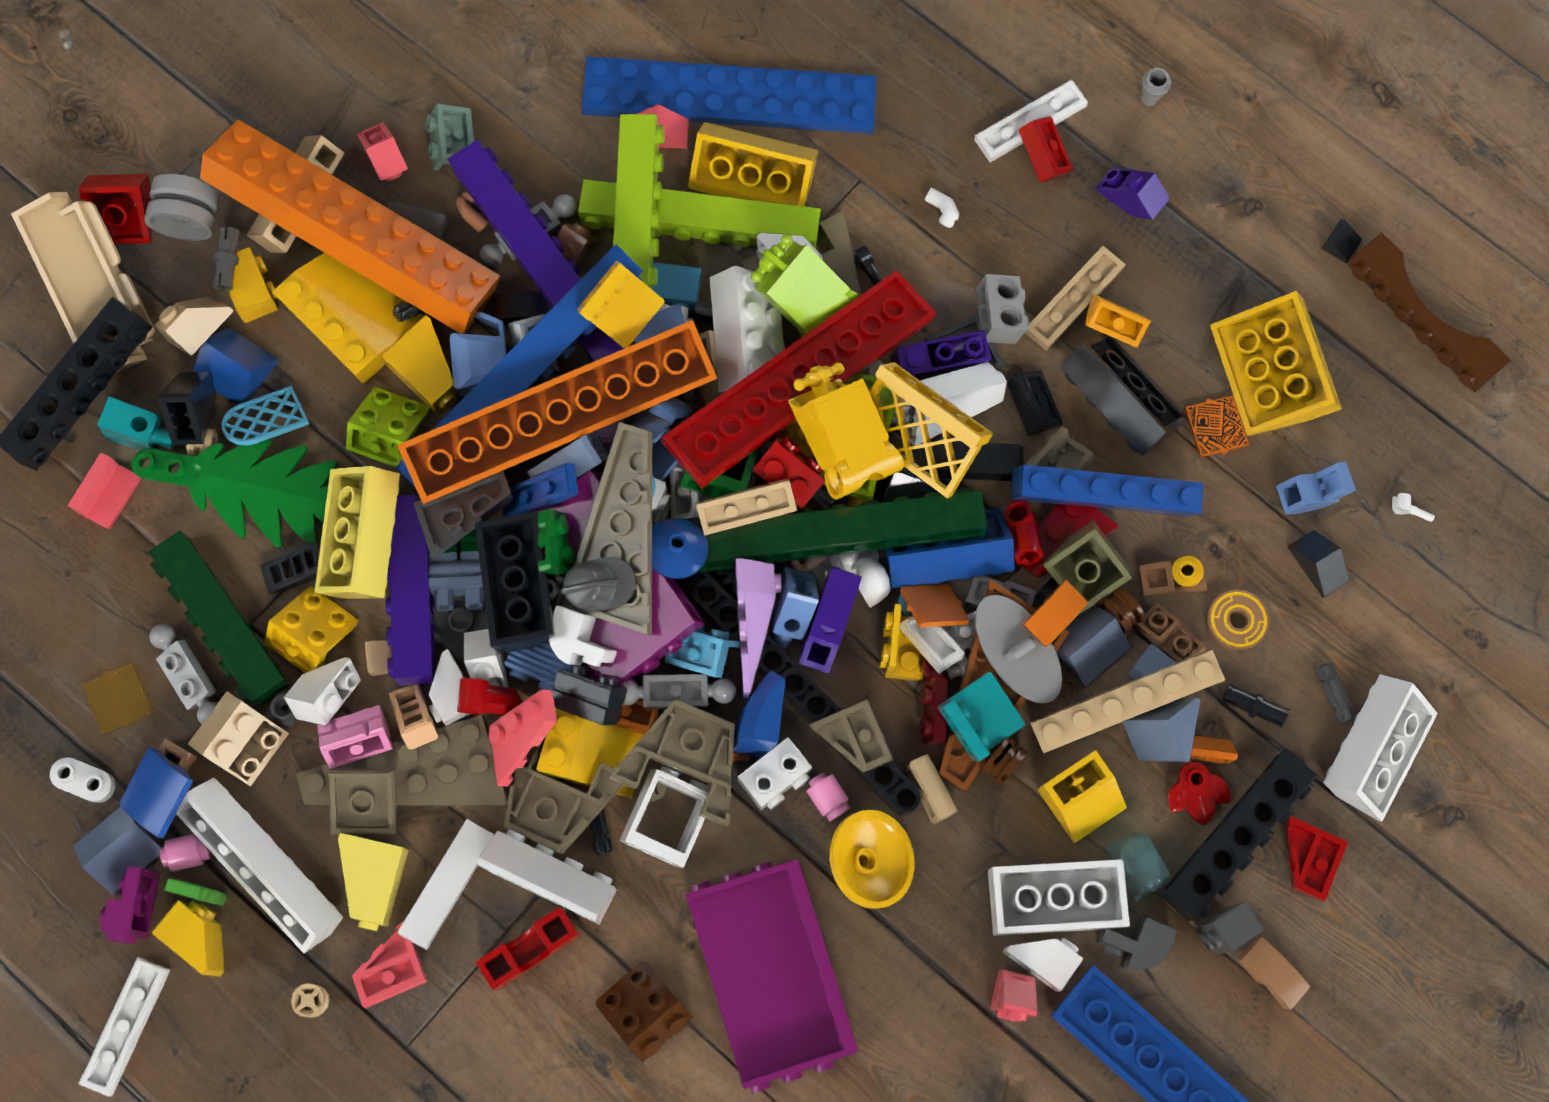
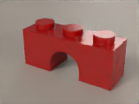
M558 907L532 924L533 926L516 939L506 944L503 943L475 962L492 991H499L581 937L564 908Z

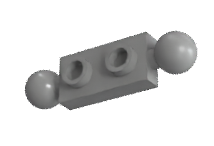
M562 194L555 198L552 208L549 209L545 202L542 201L530 209V212L533 216L537 213L541 216L548 228L545 232L550 236L562 228L557 218L573 216L576 212L577 204L572 196ZM497 232L494 235L499 243L497 245L486 244L479 252L481 263L489 268L497 267L502 262L505 253L509 255L512 261L516 259Z
M158 624L151 629L149 634L151 644L164 651L156 660L187 711L198 708L197 719L203 724L218 704L208 699L217 691L185 640L175 641L176 634L174 629L167 624Z
M705 674L643 675V686H638L634 681H625L619 684L627 688L623 705H632L638 699H643L644 709H667L675 699L696 708H708V697H713L718 703L725 704L731 702L736 696V686L730 679L720 678L713 685H708V675Z

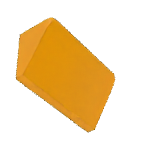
M1093 294L1084 325L1137 348L1151 320L1140 313Z

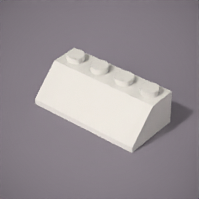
M1380 674L1375 685L1370 688L1364 706L1356 715L1354 725L1347 738L1343 740L1333 765L1327 770L1323 783L1339 799L1382 822L1438 713L1413 683Z
M508 829L506 834L497 831L478 857L476 864L483 869L600 925L617 891L611 885L613 879L597 871L591 876L581 871L584 866L581 863L568 857L562 862L552 857L555 852L552 849L539 843L533 848L524 843L526 837Z

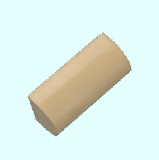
M928 754L911 761L904 768L908 779L920 791L921 804L932 824L935 825L958 812L954 801Z

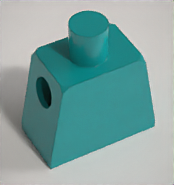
M108 397L97 424L106 440L138 450L146 448L156 449L157 445L168 449L174 447L168 429L164 428L159 415Z

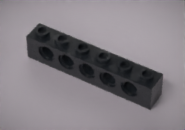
M112 296L0 434V447L19 464L37 471L48 460L50 453L59 442L66 438L76 421L87 412L89 405L97 395L107 387L114 374L126 364L128 357L146 339L148 332L153 326L129 306Z
M1288 749L1278 753L1159 893V896L1187 921L1195 920L1197 917L1202 920L1213 908L1210 901L1218 893L1222 896L1234 882L1231 877L1237 869L1242 872L1254 859L1251 855L1253 850L1258 845L1262 848L1273 837L1274 833L1271 829L1278 821L1282 824L1290 817L1294 811L1291 805L1297 798L1303 800L1314 788L1311 781L1317 774ZM1275 782H1280L1285 786L1286 796L1284 798L1276 794L1274 790ZM1256 805L1265 809V821H1260L1256 818L1254 814ZM1236 829H1240L1245 833V845H1240L1235 841L1234 831ZM1216 852L1221 853L1226 859L1224 870L1217 868L1214 864L1213 857ZM1196 876L1201 877L1206 883V890L1203 894L1195 891L1193 887V880Z

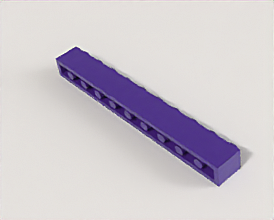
M476 140L447 159L451 169L553 308L580 281L578 276L581 272L572 259L566 261L561 254L564 252V249L555 236L550 238L545 230L548 228L538 213L533 216L528 208L531 204L522 191L516 193L512 185L515 183L505 168L501 171L496 165L498 159L488 146L484 149L480 142ZM598 327L587 337L581 334L576 339V342L591 362L624 349Z

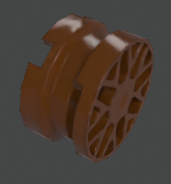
M1121 587L1111 592V595L1107 598L1104 597L1096 603V606L1116 617L1125 635L1132 631L1134 624L1136 625L1145 619L1141 606Z
M1007 737L980 771L985 775L990 774L994 778V783L1000 787L1028 752L1022 747L1017 748L1014 745V740ZM1002 751L1005 752L1002 755V757L998 760V762L995 764L994 760L999 756V754Z

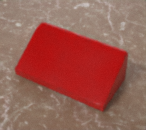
M1051 116L1032 120L1019 129V134L1040 182L1051 180L1073 170Z

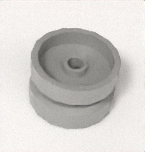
M160 174L153 177L149 195L152 201L148 202L144 219L147 226L160 234L180 240L202 241L211 238L215 223L212 214L216 213L220 197L217 189L202 180L185 175Z

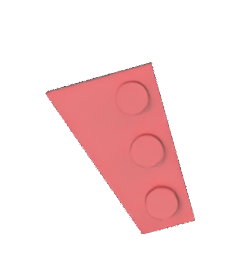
M551 690L538 691L489 725V741L492 746L497 786L508 787L513 781L511 774L516 768H522L528 761L526 754L531 747H538L557 722Z

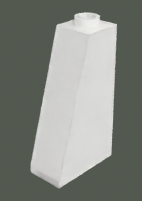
M989 362L920 380L970 417L1001 403L1004 399L1007 384L1004 375L997 371ZM911 404L902 406L906 424L919 422L915 407ZM937 423L927 424L930 439L942 433L941 426ZM920 425L907 428L909 440L913 446L923 443Z

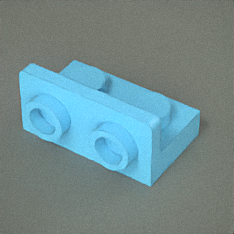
M703 625L683 641L684 646L671 655L666 654L665 663L708 676L722 678L729 647L739 648L740 641L730 639V633L726 631L711 629V633L705 632V625Z

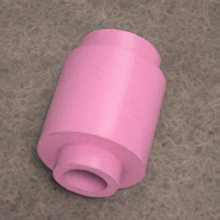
M822 772L808 782L811 788L806 791L822 817L826 816L829 822L851 809L847 802L850 799L833 774L826 776Z
M194 833L165 840L164 848H160L163 867L169 866L171 872L203 865L204 861L212 858V853Z

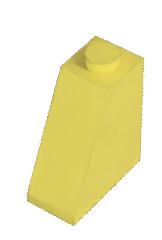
M340 833L338 842L350 918L359 920L358 927L377 931L379 925L388 927L409 850L396 845Z

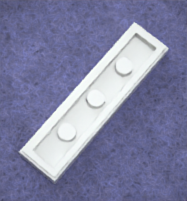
M1070 80L975 135L974 141L989 162H992L1023 144L1019 129L1032 120L1049 116L1052 117L1056 125L1085 108L1088 101L1075 83Z
M466 819L397 932L400 936L425 950L429 948L476 870L478 857L495 834Z
M137 957L80 1079L79 1085L108 1097L113 1096L171 969L142 957Z

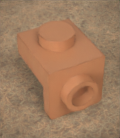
M575 222V224L563 225L556 237L564 249V252L561 254L566 261L572 259L577 267L588 246L595 244L597 238L590 234L591 229L584 224Z

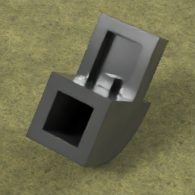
M1146 917L1140 919L1133 939L1106 928L1100 931L1096 942L1104 945L1103 951L1112 956L1122 958L1123 954L1126 955L1122 968L1142 970L1158 965L1167 957L1177 930Z

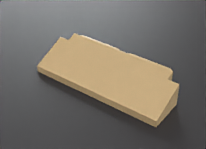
M49 192L11 213L73 343L82 335L112 296L129 306L153 326L130 276L121 273L119 270L120 255L93 202L76 201L72 203L67 192ZM154 326L148 332L146 339L128 357L126 364L117 372L147 360L141 345L153 341Z

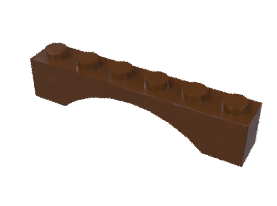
M1382 232L1356 253L1349 262L1348 266L1351 268L1353 275L1357 279L1364 281L1372 289L1374 296L1378 300L1385 302L1394 311L1395 317L1400 322L1406 323L1415 332L1417 339L1421 343L1428 345L1437 354L1438 360L1443 365L1449 366L1458 375L1460 382L1464 386L1476 392L1511 361L1489 338L1473 336L1459 331L1434 315L1418 298L1410 284L1404 265L1403 252Z

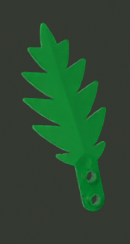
M267 439L252 445L238 446L221 456L219 454L224 448L221 443L209 446L200 452L197 457L146 448L135 454L131 467L134 474L142 479L188 487L193 501L201 511H206L208 496L220 517L241 539L246 538L244 504L263 534L277 548H281L282 535L279 511L290 527L307 544L317 541L315 515L320 521L324 522L328 486H323L330 477V469H336L338 462L336 460L321 462L291 474L308 451V448L302 445L275 454L256 464L272 443L271 439ZM150 459V464L147 467H142L143 463ZM179 464V470L172 473L173 467Z

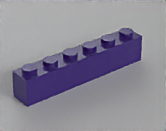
M419 494L397 496L390 566H388L387 585H390L391 596L386 597V612L388 616L391 615V627H387L386 636L388 646H392V658L387 660L389 677H393L398 686L432 683L436 673L434 597L429 588V548L414 506L415 502L421 500Z

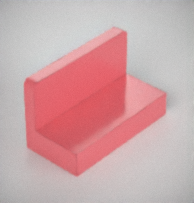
M100 453L67 506L77 514L106 529H110L141 478L135 475L134 472L120 466L111 457Z

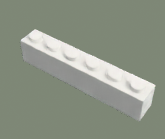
M215 777L187 792L176 815L303 953H306L333 933L343 919L337 908L326 899L314 883L301 872L292 859L276 845L272 838L264 832L250 814L230 795L229 791Z

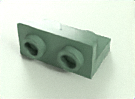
M437 104L432 112L427 115L425 130L429 133L430 138L427 155L428 159L432 161V170L439 171L443 164H449L448 158L474 142L471 108Z

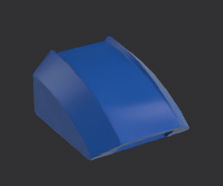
M773 670L760 682L746 702L734 730L733 751L739 754L762 758L778 744L785 680Z

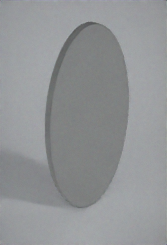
M991 595L983 598L976 609L975 626L982 650L992 668L1014 692L1023 698L1035 703H1049L1059 695L1062 686L1061 666L1053 644L1051 643L1047 648L1044 647L1022 625L1031 614L1015 601L1000 595Z

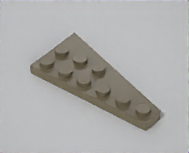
M619 422L575 565L604 557H617L624 560L633 569L636 577V588L632 597L624 605L617 608L584 614L652 635V432ZM564 597L562 606L572 609Z
M482 715L436 729L438 734L436 740L415 749H408L404 740L392 743V750L333 768H396L397 806L507 807L508 804L504 786H497L492 746ZM327 764L296 773L304 805L329 806L328 771L330 769Z

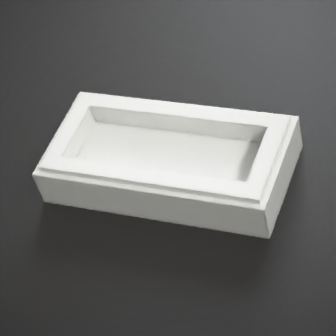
M913 615L900 623L899 629L939 674L963 659L965 652L942 626L919 627Z

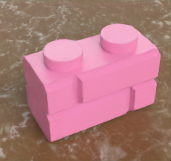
M380 705L365 708L340 718H334L326 726L317 725L320 749L329 769L393 749L389 725Z

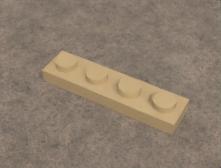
M1102 246L1030 322L1026 334L1047 351L1088 308L1093 294L1099 296L1124 269L1126 264Z

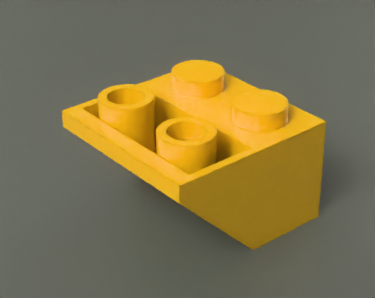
M1096 750L1038 789V792L1073 843H1076L1127 808L1114 775Z

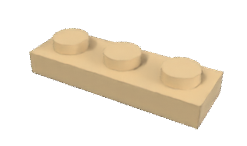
M788 478L696 503L704 535L797 511Z

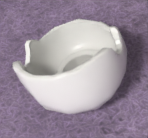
M862 557L855 561L851 566V570L856 568L857 575L862 576L858 589L871 608L888 596L891 589L890 577L885 568L871 558Z

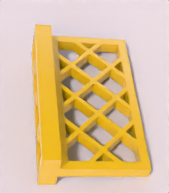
M895 362L880 365L875 374L877 380L869 393L886 431L900 429L904 448L897 450L903 458L904 467L946 498L952 497L982 445L988 443L993 433ZM883 386L892 391L894 404L881 405L879 393ZM911 404L915 407L919 422L906 424L902 406ZM895 407L899 426L886 428L883 410ZM935 422L940 425L944 440L931 442L927 424ZM920 425L924 444L911 446L907 428ZM960 440L969 446L970 450L964 459L955 460L952 442ZM945 443L948 462L935 464L932 446ZM925 447L928 466L920 467L914 463L912 450ZM950 466L952 480L948 486L939 481L936 468Z

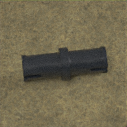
M1231 683L1227 687L1222 699L1223 703L1248 712L1249 717H1260L1281 728L1290 711L1289 708H1284L1263 699L1264 695L1260 693L1254 695L1233 686Z

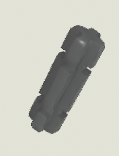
M1326 663L1317 667L1315 672L1319 681L1323 680L1324 682L1322 688L1331 708H1335L1337 711L1334 714L1338 723L1344 724L1354 720L1356 714L1353 707L1347 704L1349 699L1340 679H1336L1334 676L1337 672L1333 664Z

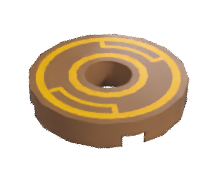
M1233 589L1223 592L1211 602L1206 612L1207 630L1210 637L1217 645L1228 651L1237 652L1253 649L1264 640L1269 630L1270 616L1266 605L1258 596L1247 590ZM1232 613H1238L1244 617V628H1235L1231 624L1230 616Z

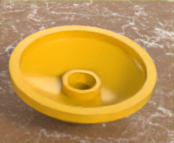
M863 810L853 813L839 824L830 845V865L834 879L844 895L855 904L870 909L888 907L899 901L909 889L915 868L912 844L903 827L890 815L877 810Z

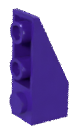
M985 330L896 347L890 356L892 363L895 362L918 380H924L992 360Z
M834 566L831 567L800 648V664L829 673L862 576Z

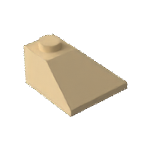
M209 296L177 302L173 306L167 307L160 314V320L155 326L170 344L192 356L229 317L233 310L229 306Z

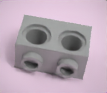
M986 274L976 287L980 331L985 330L988 343L1016 344L1028 329V317L1024 314L1023 306L1025 290L1021 288L1020 276Z

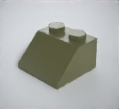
M1094 520L1069 536L1043 563L1058 585L1067 580L1088 601V604L1080 613H1083L1133 578L1128 564Z

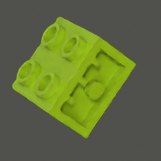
M374 387L347 422L346 450L396 467L403 460L397 445L412 438L428 415L430 407L387 390Z

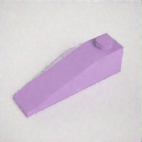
M739 558L736 559L735 576L743 698H750L775 605L776 593H782L781 574H774V564Z

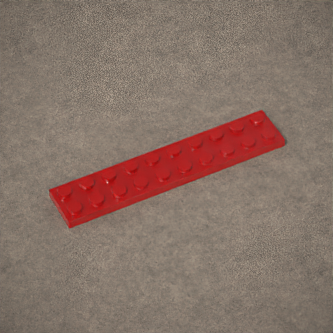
M896 270L662 436L661 443L702 489L796 420L788 400L812 390L808 386L802 391H797L793 386L794 381L805 378L806 373L810 372L812 367L817 365L831 367L835 363H842L844 372L841 375H834L830 382L841 379L846 384L933 321L937 313Z

